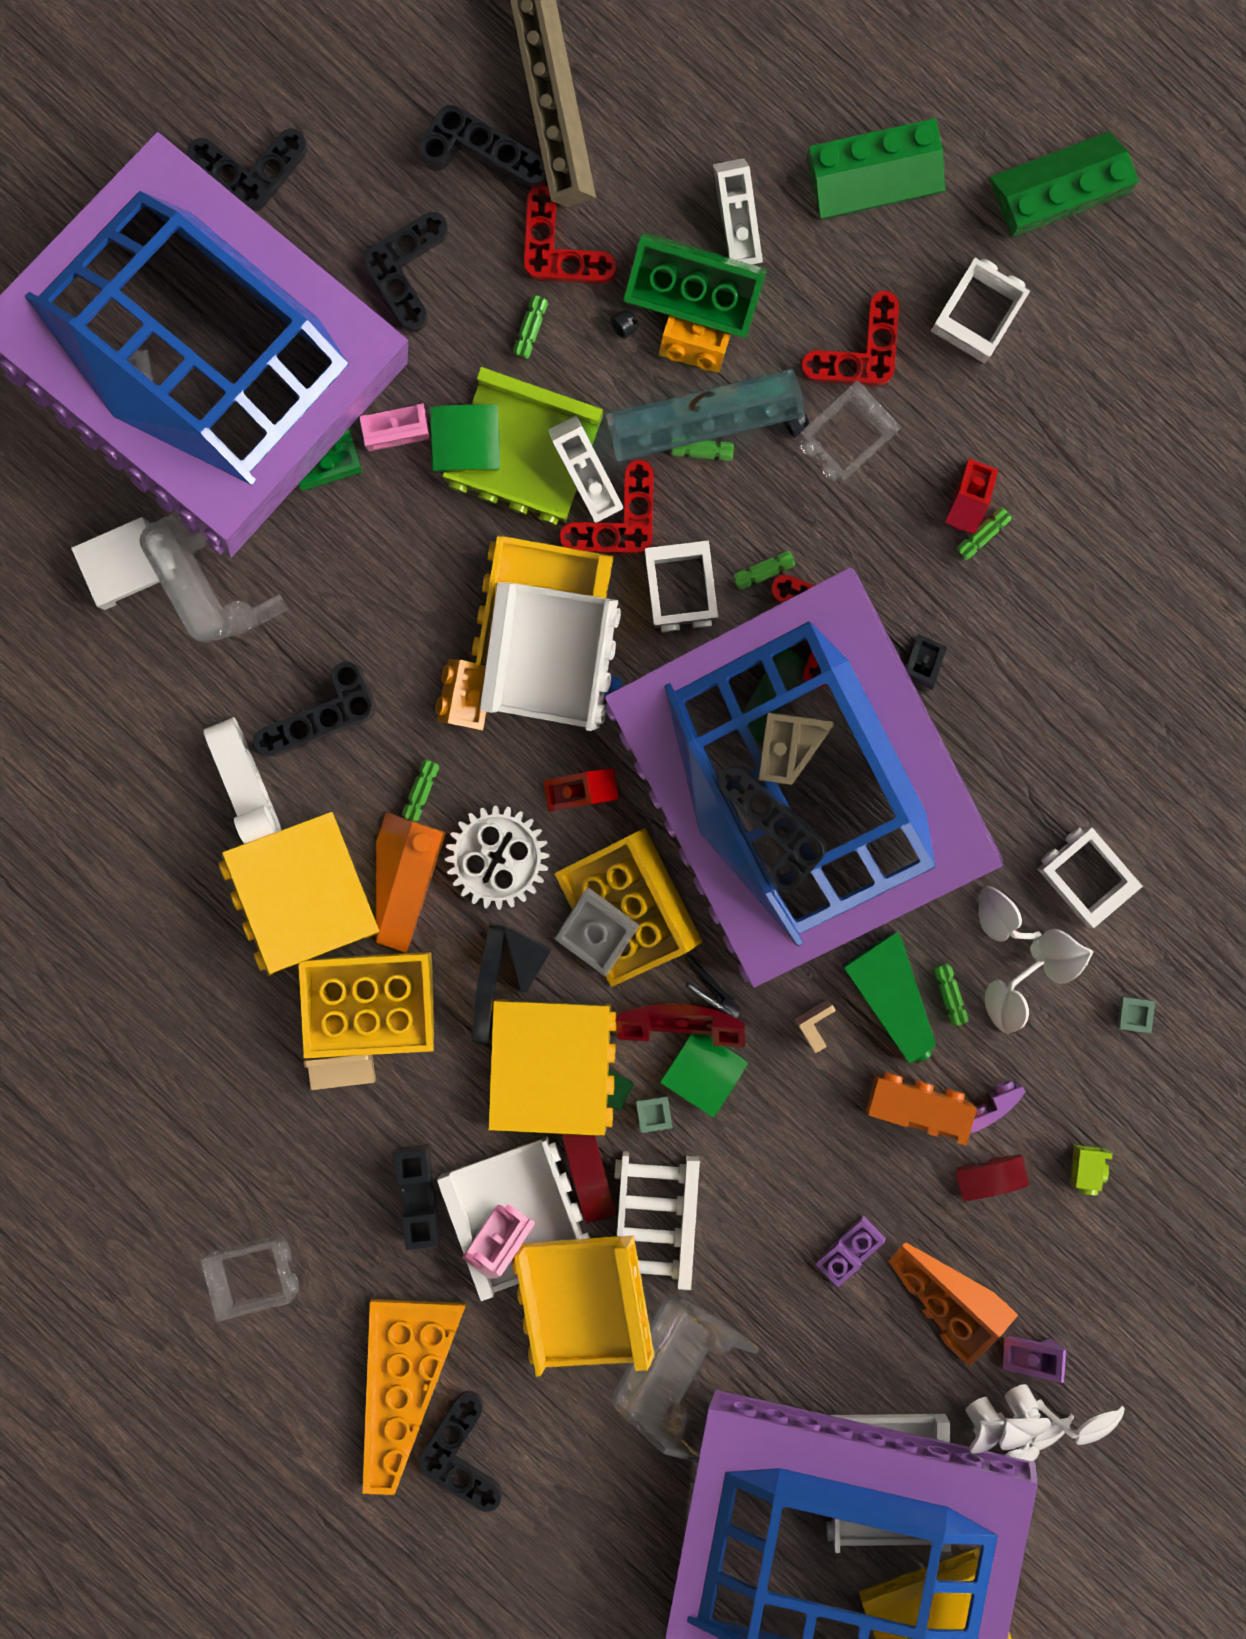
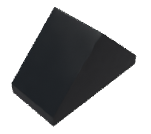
M920 634L917 635L904 667L915 688L928 692L933 689L947 647Z
M512 927L506 929L505 933L522 993L529 990L552 949Z

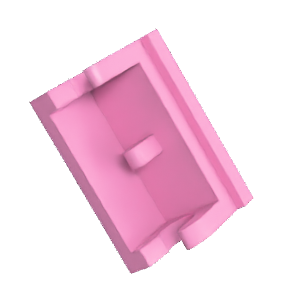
M424 403L360 416L364 444L368 451L430 439Z
M499 1204L495 1207L462 1258L489 1279L500 1277L535 1222L525 1217L512 1206L507 1205L505 1208Z

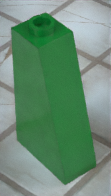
M893 930L844 963L842 968L904 1059L909 1064L913 1061L919 1064L933 1054L931 1049L936 1046L902 938L897 931Z

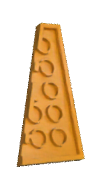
M371 1299L362 1494H395L467 1303Z

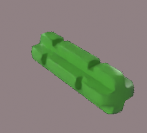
M533 295L528 305L530 310L525 313L518 333L519 340H516L513 348V353L518 357L525 359L530 357L533 348L531 343H534L543 320L541 315L545 314L548 305L547 300L543 297Z
M675 437L672 440L671 454L673 456L684 457V454H689V457L714 459L719 457V460L730 461L734 453V444L731 442L716 444V441L691 439L686 441V438Z
M998 508L990 516L991 519L987 518L978 527L975 534L971 533L968 536V540H963L956 547L957 552L965 560L971 558L977 552V548L980 549L1000 531L999 528H1003L1011 521L1010 514L1004 508Z
M786 551L777 555L776 559L772 557L749 567V571L742 570L735 573L734 581L739 590L750 587L753 582L757 584L778 575L781 570L785 572L795 566L794 558L790 551Z
M429 760L422 761L419 769L421 773L419 776H416L408 797L410 801L408 804H405L402 812L404 818L411 821L419 820L422 812L420 808L422 805H425L433 785L431 780L433 777H436L439 769L437 763Z
M948 963L939 965L934 968L936 979L941 983L939 988L945 1007L950 1011L948 1013L950 1022L953 1026L965 1024L968 1022L966 1010L962 1009L964 1004L957 982L952 978L954 976L952 967Z

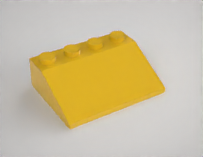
M646 828L554 873L572 909L582 893L589 887L640 925L611 971L606 975L611 987L683 955L703 942Z
M432 952L311 958L299 963L304 1058L434 1051Z

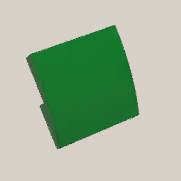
M498 405L429 407L431 472L462 473L466 470L497 471L500 469Z
M350 428L301 480L299 486L302 491L363 472Z
M690 1034L660 1080V1083L714 1118L746 1068L748 1061L725 1046H713V1038L709 1035Z

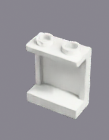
M141 517L72 547V551L98 608L109 609L116 605L115 601L166 580L169 582L174 579L171 571L175 569V566L168 552H162L158 543L162 540V536L154 522L150 524L148 520Z

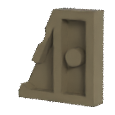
M768 713L759 780L792 785L833 727V721Z

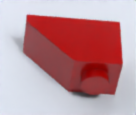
M968 459L950 503L945 523L961 531L976 533L990 504L998 469L973 459Z
M614 768L543 780L548 812L619 800Z

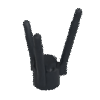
M686 955V961L719 996L713 999L690 982L686 983V988L708 1003V1008L737 1018L741 1008L733 1003L735 998L727 994L690 955Z

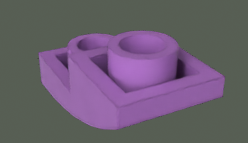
M1012 1080L994 1086L995 1091L988 1093L992 1106L988 1107L987 1104L976 1106L977 1111L971 1133L991 1125L1010 1111L1024 1095V1087L1018 1082L1013 1084Z
M863 1215L833 1243L815 1265L839 1287L861 1268V1264L865 1259L885 1243L886 1238Z

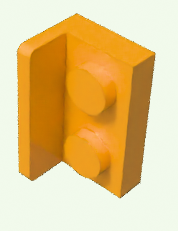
M669 315L662 336L659 355L671 361L682 362L699 367L702 370L719 373L731 334Z
M448 660V664L444 666L441 676L442 683H444L442 695L438 698L435 712L438 715L437 722L483 730L486 712L480 711L486 665H477L476 663L463 660Z

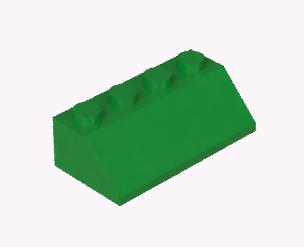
M936 118L809 146L806 159L820 220L945 192L943 148Z
M1109 131L989 177L1011 238L1131 193L1139 182L1128 151Z
M645 232L639 240L623 301L747 338L767 269Z

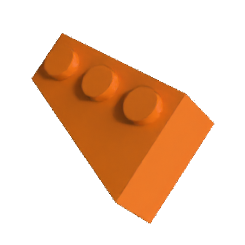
M885 1071L884 1076L875 1074L865 1109L869 1116L907 1128L913 1127L927 1131V1134L936 1137L942 1135L957 1140L958 1144L967 1146L977 1108L967 1099H964V1093L952 1089H946L945 1093L934 1091L933 1084L915 1080L914 1085L902 1082L903 1076Z

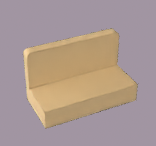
M828 1000L794 1019L815 1053L827 1046L814 1024L836 1011Z
M373 1055L319 1057L304 1060V1068L308 1067L311 1090L367 1084L376 1081Z

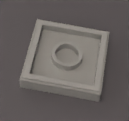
M588 887L582 893L554 939L603 976H606L640 925Z

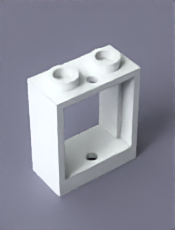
M974 258L931 329V332L985 364L1030 290L1025 288V283L1019 278L1011 275L1007 277L998 272L997 266L986 259H981L980 261ZM972 277L1013 301L990 341L949 318L950 313Z
M709 541L645 548L654 628L661 627V632L664 633L679 631L680 625L692 623L693 629L711 627L712 621L718 619ZM702 558L708 611L661 616L655 564Z
M1078 827L1065 838L1068 843L1059 851L1054 848L1042 857L1041 861L1043 864L1038 868V871L1087 927L1095 928L1143 886L1093 828L1085 827L1082 830ZM1088 841L1122 879L1089 909L1085 907L1055 872L1060 865Z

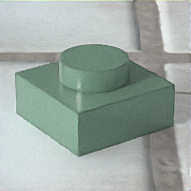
M1121 996L1117 1028L1152 1033L1156 1001Z
M668 1095L636 1100L641 1133L673 1128Z

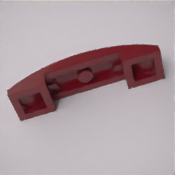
M657 1004L635 1008L616 1015L618 1040L650 1042L651 1031L712 1035L713 1046L745 1048L746 1045L745 1023L726 1013L707 1007L689 1004Z
M562 1134L585 1222L589 1223L616 1216L617 1213L596 1135Z

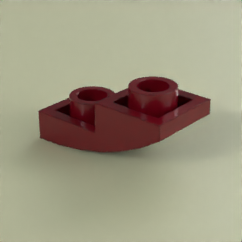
M1022 1154L991 1158L989 1163L962 1166L956 1170L963 1202L1009 1193L1028 1187L1030 1184Z

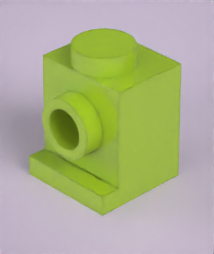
M1074 1145L1070 1183L1074 1187L1079 1188V1193L1098 1195V1191H1102L1103 1182L1106 1183L1109 1176V1165L1105 1163V1159L1112 1160L1113 1153L1106 1148Z

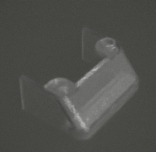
M176 511L147 526L142 531L139 539L140 546L189 635L194 640L200 643H209L239 635L289 609L280 594L253 609L247 603L241 601L232 602L222 608L193 556V553L206 546L207 538L200 532L193 534L186 529L180 522L181 516Z
M671 1296L663 1301L649 1326L654 1350V1358L647 1371H635L634 1362L629 1363L615 1389L613 1404L615 1409L663 1454L698 1463L700 1456L682 1441L689 1426V1415L680 1405L682 1398L708 1350L718 1355H724L732 1347L757 1354L759 1348L725 1321L684 1299Z

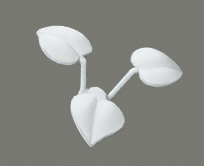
M985 886L981 892L978 911L979 921L984 932L990 938L999 942L1007 940L1010 935L1015 939H1033L1030 951L1037 960L1014 978L1008 986L1001 980H995L989 984L986 990L985 1005L989 1017L1002 1032L1009 1034L1023 1028L1029 1016V1008L1025 998L1020 992L1014 990L1020 981L1038 967L1044 965V971L1049 979L1058 984L1068 983L1085 969L1093 951L1079 944L1070 935L1058 929L1048 930L1043 935L1039 931L1035 933L1017 932L1016 929L1021 926L1022 919L1016 905L996 888Z
M1026 1384L1019 1385L1008 1391L1005 1395V1399L1015 1416L1014 1419L1005 1418L1004 1432L999 1445L1002 1450L1020 1447L1019 1449L1009 1451L1005 1455L1034 1461L1039 1455V1449L1037 1446L1029 1447L1028 1442L1049 1429L1052 1424L1050 1419L1071 1438H1075L1077 1445L1095 1442L1108 1435L1120 1422L1124 1413V1407L1122 1405L1117 1411L1094 1416L1084 1422L1078 1430H1072L1045 1406L1042 1399L1036 1401ZM1041 1410V1411H1042L1044 1414H1046L1050 1419H1048V1418H1040L1041 1415H1040L1039 1411Z
M982 1397L971 1403L965 1411L975 1426L973 1431L976 1437L970 1445L969 1451L971 1454H978L991 1449L1000 1442L1004 1432L1005 1417L1002 1412L997 1413L987 1397ZM1070 1413L1068 1418L1060 1420L1069 1427L1074 1416ZM1051 1422L1052 1424L1049 1429L1028 1442L1029 1447L1037 1446L1039 1450H1042L1055 1443L1065 1432L1056 1423Z

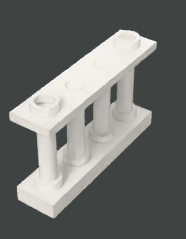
M623 1151L622 1160L616 1159L615 1179H621L617 1236L634 1235L635 1241L674 1244V1247H679V1260H673V1263L638 1260L640 1274L672 1276V1279L678 1280V1289L691 1290L700 1165L699 1156H686V1164H680L679 1167L629 1164V1151ZM629 1176L678 1180V1183L684 1184L683 1196H677V1199L626 1195L627 1178ZM625 1208L676 1212V1215L682 1216L681 1228L669 1231L624 1227Z

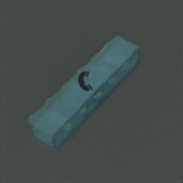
M793 369L606 414L617 462L805 417L802 391Z

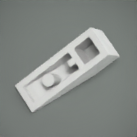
M744 158L713 164L718 203L729 258L748 264L762 263L749 165Z
M577 415L549 429L551 439L595 523L624 509Z

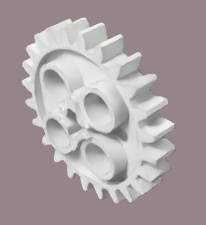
M494 806L492 815H488L486 809L481 808V818H477L474 814L470 813L468 814L471 822L469 825L462 821L458 823L463 832L461 834L451 833V836L457 842L456 844L446 846L449 850L454 851V856L445 858V861L454 863L455 867L447 871V873L458 875L459 878L454 881L453 886L461 884L465 886L461 893L462 896L470 892L474 894L472 898L473 904L480 898H483L484 908H488L491 901H495L497 909L500 910L503 900H507L512 908L515 906L514 897L517 896L521 901L525 902L526 896L524 891L528 890L535 894L537 891L532 883L534 881L538 883L544 882V879L538 875V872L548 870L549 867L541 864V859L550 857V854L541 852L540 848L548 843L547 841H538L536 838L541 834L542 829L534 831L530 829L534 822L533 819L525 823L521 821L523 817L522 811L517 813L515 817H512L511 807H507L504 814H500L498 806ZM490 826L495 827L500 835L499 841L494 845L486 844L482 837L483 831ZM511 832L512 838L502 853V857L506 859L505 863H498L488 883H484L483 878L493 862V858L489 856L490 852H497L506 834ZM515 842H523L528 848V854L523 860H517L511 855L510 849ZM473 855H478L484 860L485 866L480 873H473L468 868V859ZM501 870H507L513 876L512 885L508 888H502L496 883V875Z

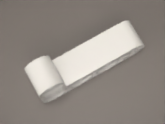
M232 717L204 729L207 744L237 814L234 822L243 843L247 844L281 831L279 820L237 720Z

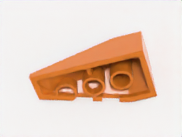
M388 812L385 813L376 840V924L379 932L376 934V943L407 953L447 832Z
M906 1242L888 1261L908 1291L917 1295L925 1306L922 1310L928 1319L933 1318L942 1330L939 1336L943 1342L969 1367L1000 1338L1018 1316L993 1291Z

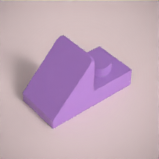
M1014 1336L1005 1338L1003 1370L1058 1383L1064 1382L1066 1349L1056 1341L1047 1339L1042 1342H1036Z

